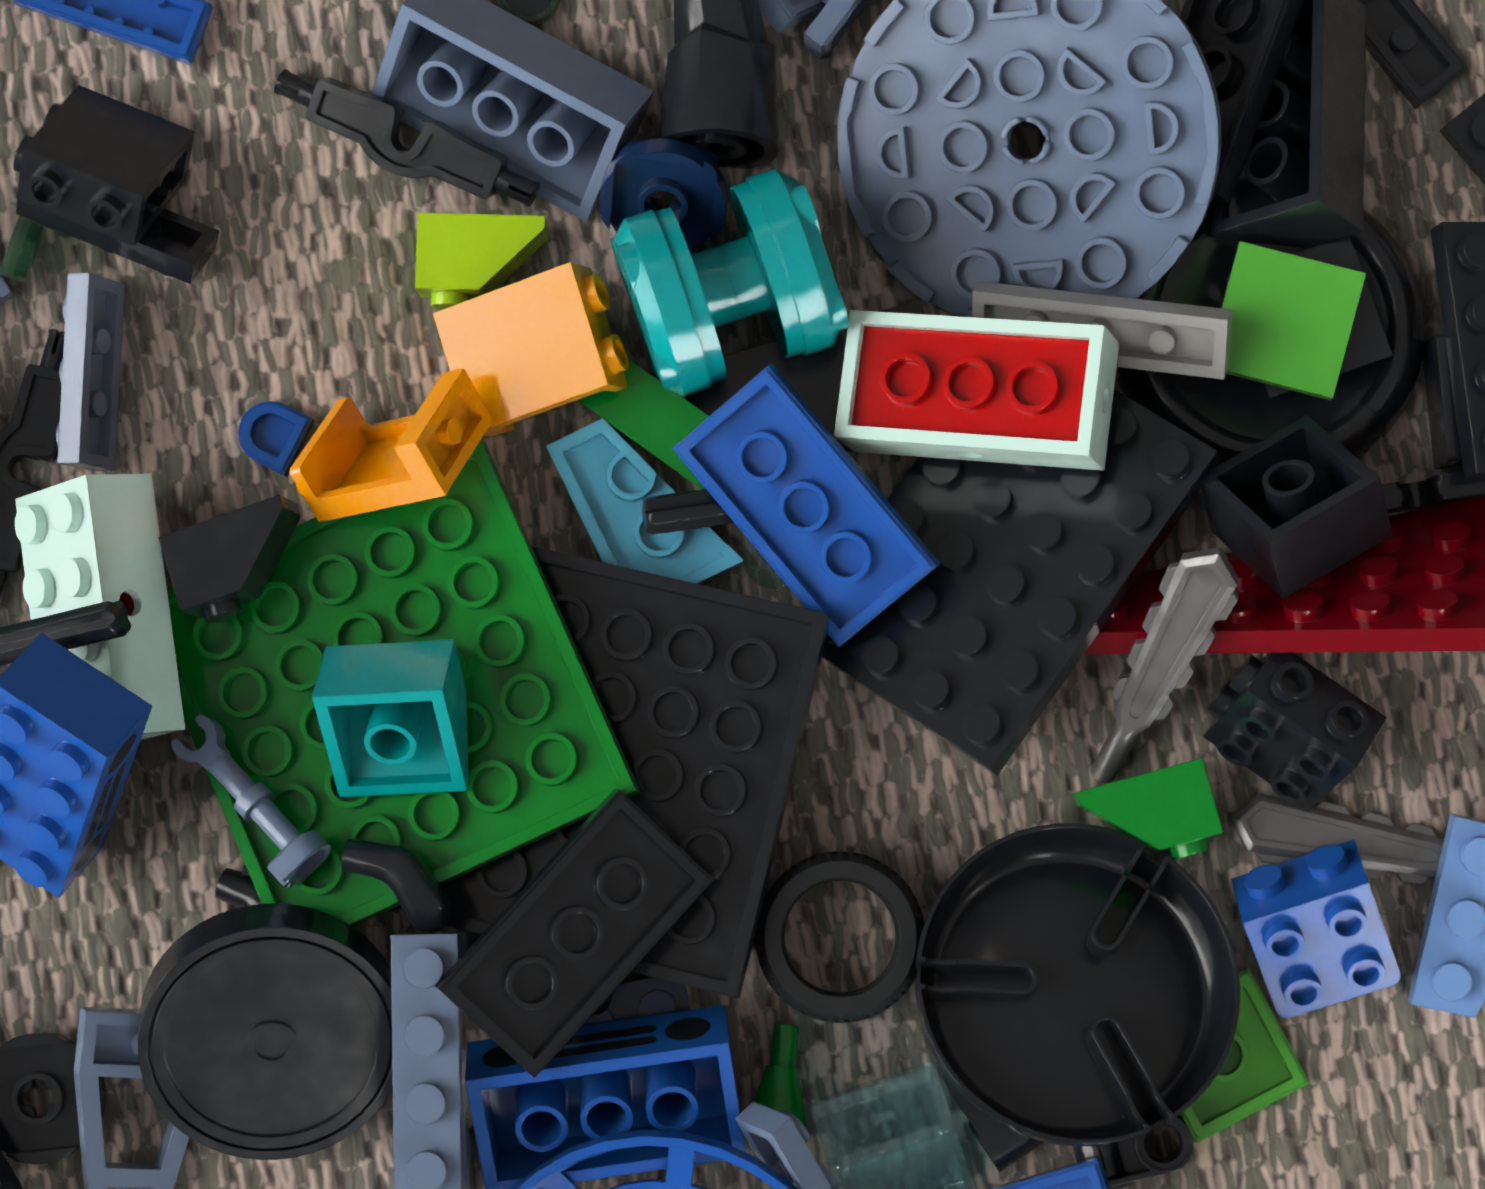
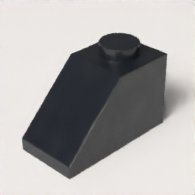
M277 495L158 537L180 611L198 618L204 617L206 623H216L240 615L243 612L241 604L260 598L301 518L298 504L281 495Z

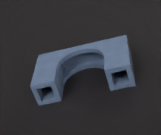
M470 931L411 932L391 935L394 1189H475V1132L473 1125H466L463 1104V1012L435 987L440 979L472 945Z

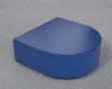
M273 401L262 402L250 408L241 419L238 430L239 441L242 449L251 459L277 473L287 476L315 420L282 403Z

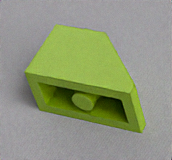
M418 213L415 271L416 291L421 298L431 299L430 307L440 310L494 291L549 240V226L546 217L539 215Z

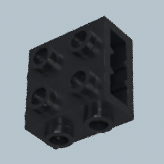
M78 85L61 105L55 103L51 106L44 119L43 126L34 137L26 135L21 141L13 163L14 171L20 173L16 199L42 209L50 215L62 217L99 232L107 238L135 246L182 187L188 172L195 131Z
M1267 653L1261 660L1251 654L1232 680L1228 679L1209 704L1207 710L1215 715V718L1203 737L1217 746L1219 753L1226 760L1235 765L1247 767L1270 783L1271 788L1278 796L1310 810L1358 766L1387 717L1295 653Z

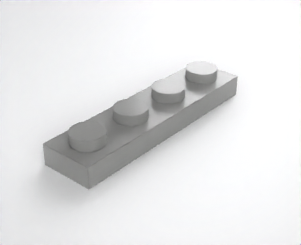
M978 281L972 290V317L1104 325L1119 342L1117 367L1222 380L1225 379L1229 371L1233 313L1231 309Z

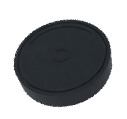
M270 903L248 905L217 914L199 923L184 933L162 955L146 983L139 1013L138 1058L141 1074L152 1100L162 1114L182 1133L210 1149L236 1157L257 1160L295 1158L323 1150L344 1140L372 1118L383 1105L393 1088L391 969L373 943L351 925L333 915L300 905Z

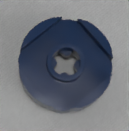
M664 138L645 141L632 139L625 142L619 148L618 156L608 165L605 171L599 198L600 214L609 230L610 225H612L617 232L624 218L651 209L654 212L663 209L657 207L656 198L648 196L651 193L662 190L671 192L679 198V200H672L670 207L682 230L690 254L694 253L695 246L704 243L710 236L711 242L720 233L726 217L728 188L726 180L719 170V160L715 153L705 147H695L686 142Z

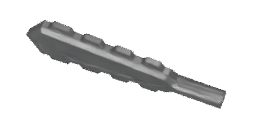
M1221 547L1183 553L1179 562L1169 563L1159 586V590L1164 598L1162 601L1151 604L1142 625L1147 633V637L1135 640L1127 658V663L1132 671L1131 673L1120 674L1112 693L1113 698L1117 702L1115 708L1116 721L1091 767V774L1098 781L1103 783L1113 782L1138 733L1149 728L1154 720L1166 718L1175 702L1171 693L1172 690L1184 688L1194 672L1195 666L1191 659L1193 656L1205 655L1216 636V631L1213 627L1214 622L1226 620L1237 603L1239 594L1235 588L1239 578Z
M1274 791L1268 795L1256 794L1229 817L1246 851L1257 853L1261 862L1278 864L1309 854L1321 846L1337 845L1355 839L1367 877L1379 878L1386 871H1393L1400 881L1423 884L1429 877H1436L1444 842L1443 839L1436 837L1431 827L1410 823L1404 829L1394 827L1390 817L1367 812L1359 819L1351 817L1346 806L1321 801L1315 807L1307 810L1300 804L1284 800Z

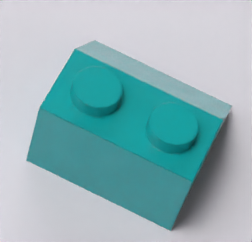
M455 640L326 646L312 694V700L339 797L467 791L469 784L467 697Z

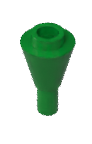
M774 1024L770 1065H767L753 1102L778 1112L787 1110L795 1115L807 1129L799 1071L795 1068L799 1027L789 1024Z

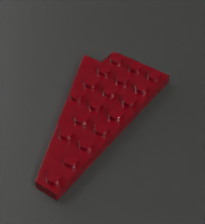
M1485 497L1456 501L1389 516L1393 536L1285 599H1282L1235 553H1226L1227 559L1239 578L1235 588L1239 598L1226 620L1214 622L1213 627L1216 631V636L1205 654L1485 651ZM1167 567L1140 574L1084 655L1130 654L1135 640L1147 637V633L1142 625L1151 604L1162 601L1164 598L1159 590V586Z

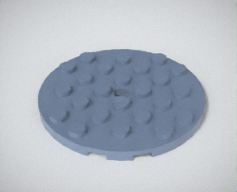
M893 0L877 18L863 39L865 42L855 60L851 75L845 81L839 107L837 145L842 184L850 210L864 238H869L875 250L890 267L888 271L908 290L927 304L931 302L959 317H972V290L978 281L1136 299L1168 272L1192 242L1208 210L1219 173L1222 147L1221 116L1213 78L1201 48L1186 23L1166 0ZM1027 121L1035 124L1046 138L1043 149L1037 157H1022L1012 147L1011 133L1020 122Z

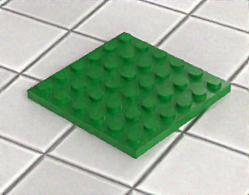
M480 440L446 496L318 522L315 517L296 526L261 597L241 604L243 612L236 617L221 622L206 623L204 617L198 618L181 612L173 586L167 588L183 715L197 750L203 746L206 739L203 728L194 720L201 714L216 720L223 727L226 735L225 747L229 750L230 756L255 783L263 782L273 792L274 799L272 802L301 834L316 830L331 846V851L324 862L300 886L294 884L291 888L284 887L267 869L268 863L281 850L253 819L248 821L243 819L234 809L236 800L212 773L206 770L262 904L300 905L333 915L354 927L400 904L393 891L383 882L342 870V855L348 839L396 845L414 851L423 860L441 886L589 817L614 789H620L628 798L641 792L489 449L483 440ZM454 639L467 697L469 769L467 791L339 797L312 700V694L326 646Z

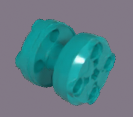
M771 169L747 177L746 182L730 187L731 201L740 239L691 255L671 207L655 212L651 209L624 218L615 237L610 239L623 282L635 312L655 377L659 378L663 389H668L684 397L711 388V384L727 379L726 366L715 328L764 311L776 340L787 359L800 354L807 356L834 346L841 330L849 328L844 301L831 268L809 193L804 184L800 185L795 178L777 169Z

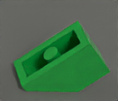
M1202 758L1072 793L1076 807L1118 831L1147 843L1146 847L1153 851L1170 848L1173 860L1210 850L1207 837L1223 833Z

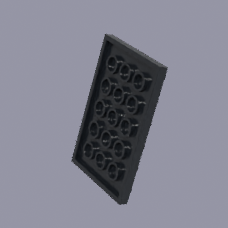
M1114 389L1104 471L918 457L890 495L888 501L940 563L840 647L827 634L822 659L995 776H998L1201 490V478L1221 462L1222 459L1218 451Z

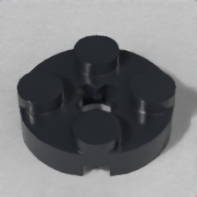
M42 1032L22 1035L0 1046V1149L7 1153L5 1155L9 1158L26 1164H44L67 1157L80 1148L74 1083V1062L77 1042H73L59 1034ZM98 1077L101 1115L103 1117L106 1104V1088L104 1078ZM35 1079L44 1080L46 1089L54 1090L56 1101L48 1105L46 1116H37L35 1106L24 1105L23 1094L34 1089Z

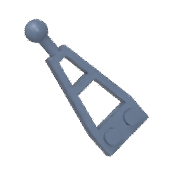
M80 1007L74 1062V1083L84 1189H108L107 1187L174 1189L189 1137L176 1128L169 1120L155 1164L105 1162L98 1077L143 1079L138 1058L140 1009Z

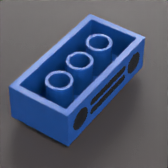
M40 633L0 676V859L13 867L27 883L36 887H43L60 898L99 853L105 843L152 705L43 633Z
M725 1005L582 1025L535 1078L492 1039L467 1042L465 1084L486 1189H513L539 1165L568 1148L615 1133L638 1130L687 1132L725 1142L746 1152L745 1136L735 1120L742 1110ZM642 1146L613 1150L583 1160L565 1170L564 1173L573 1182L667 1169L669 1147ZM695 1152L694 1165L724 1161L715 1156Z

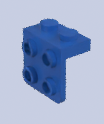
M1355 839L1337 845L1321 846L1309 854L1275 865H1262L1247 874L1231 879L1243 926L1279 1016L1284 1018L1298 1016L1393 986L1400 980L1401 973L1376 905Z

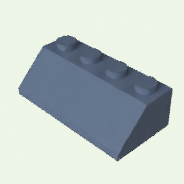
M405 0L401 4L372 91L374 95L399 102L404 110L401 121L422 132L425 123L431 120L441 121L475 142L508 157L506 169L535 182H540L539 191L534 194L586 222L599 202L602 181L608 165L618 156L619 148L637 135L654 93L648 87L487 0Z

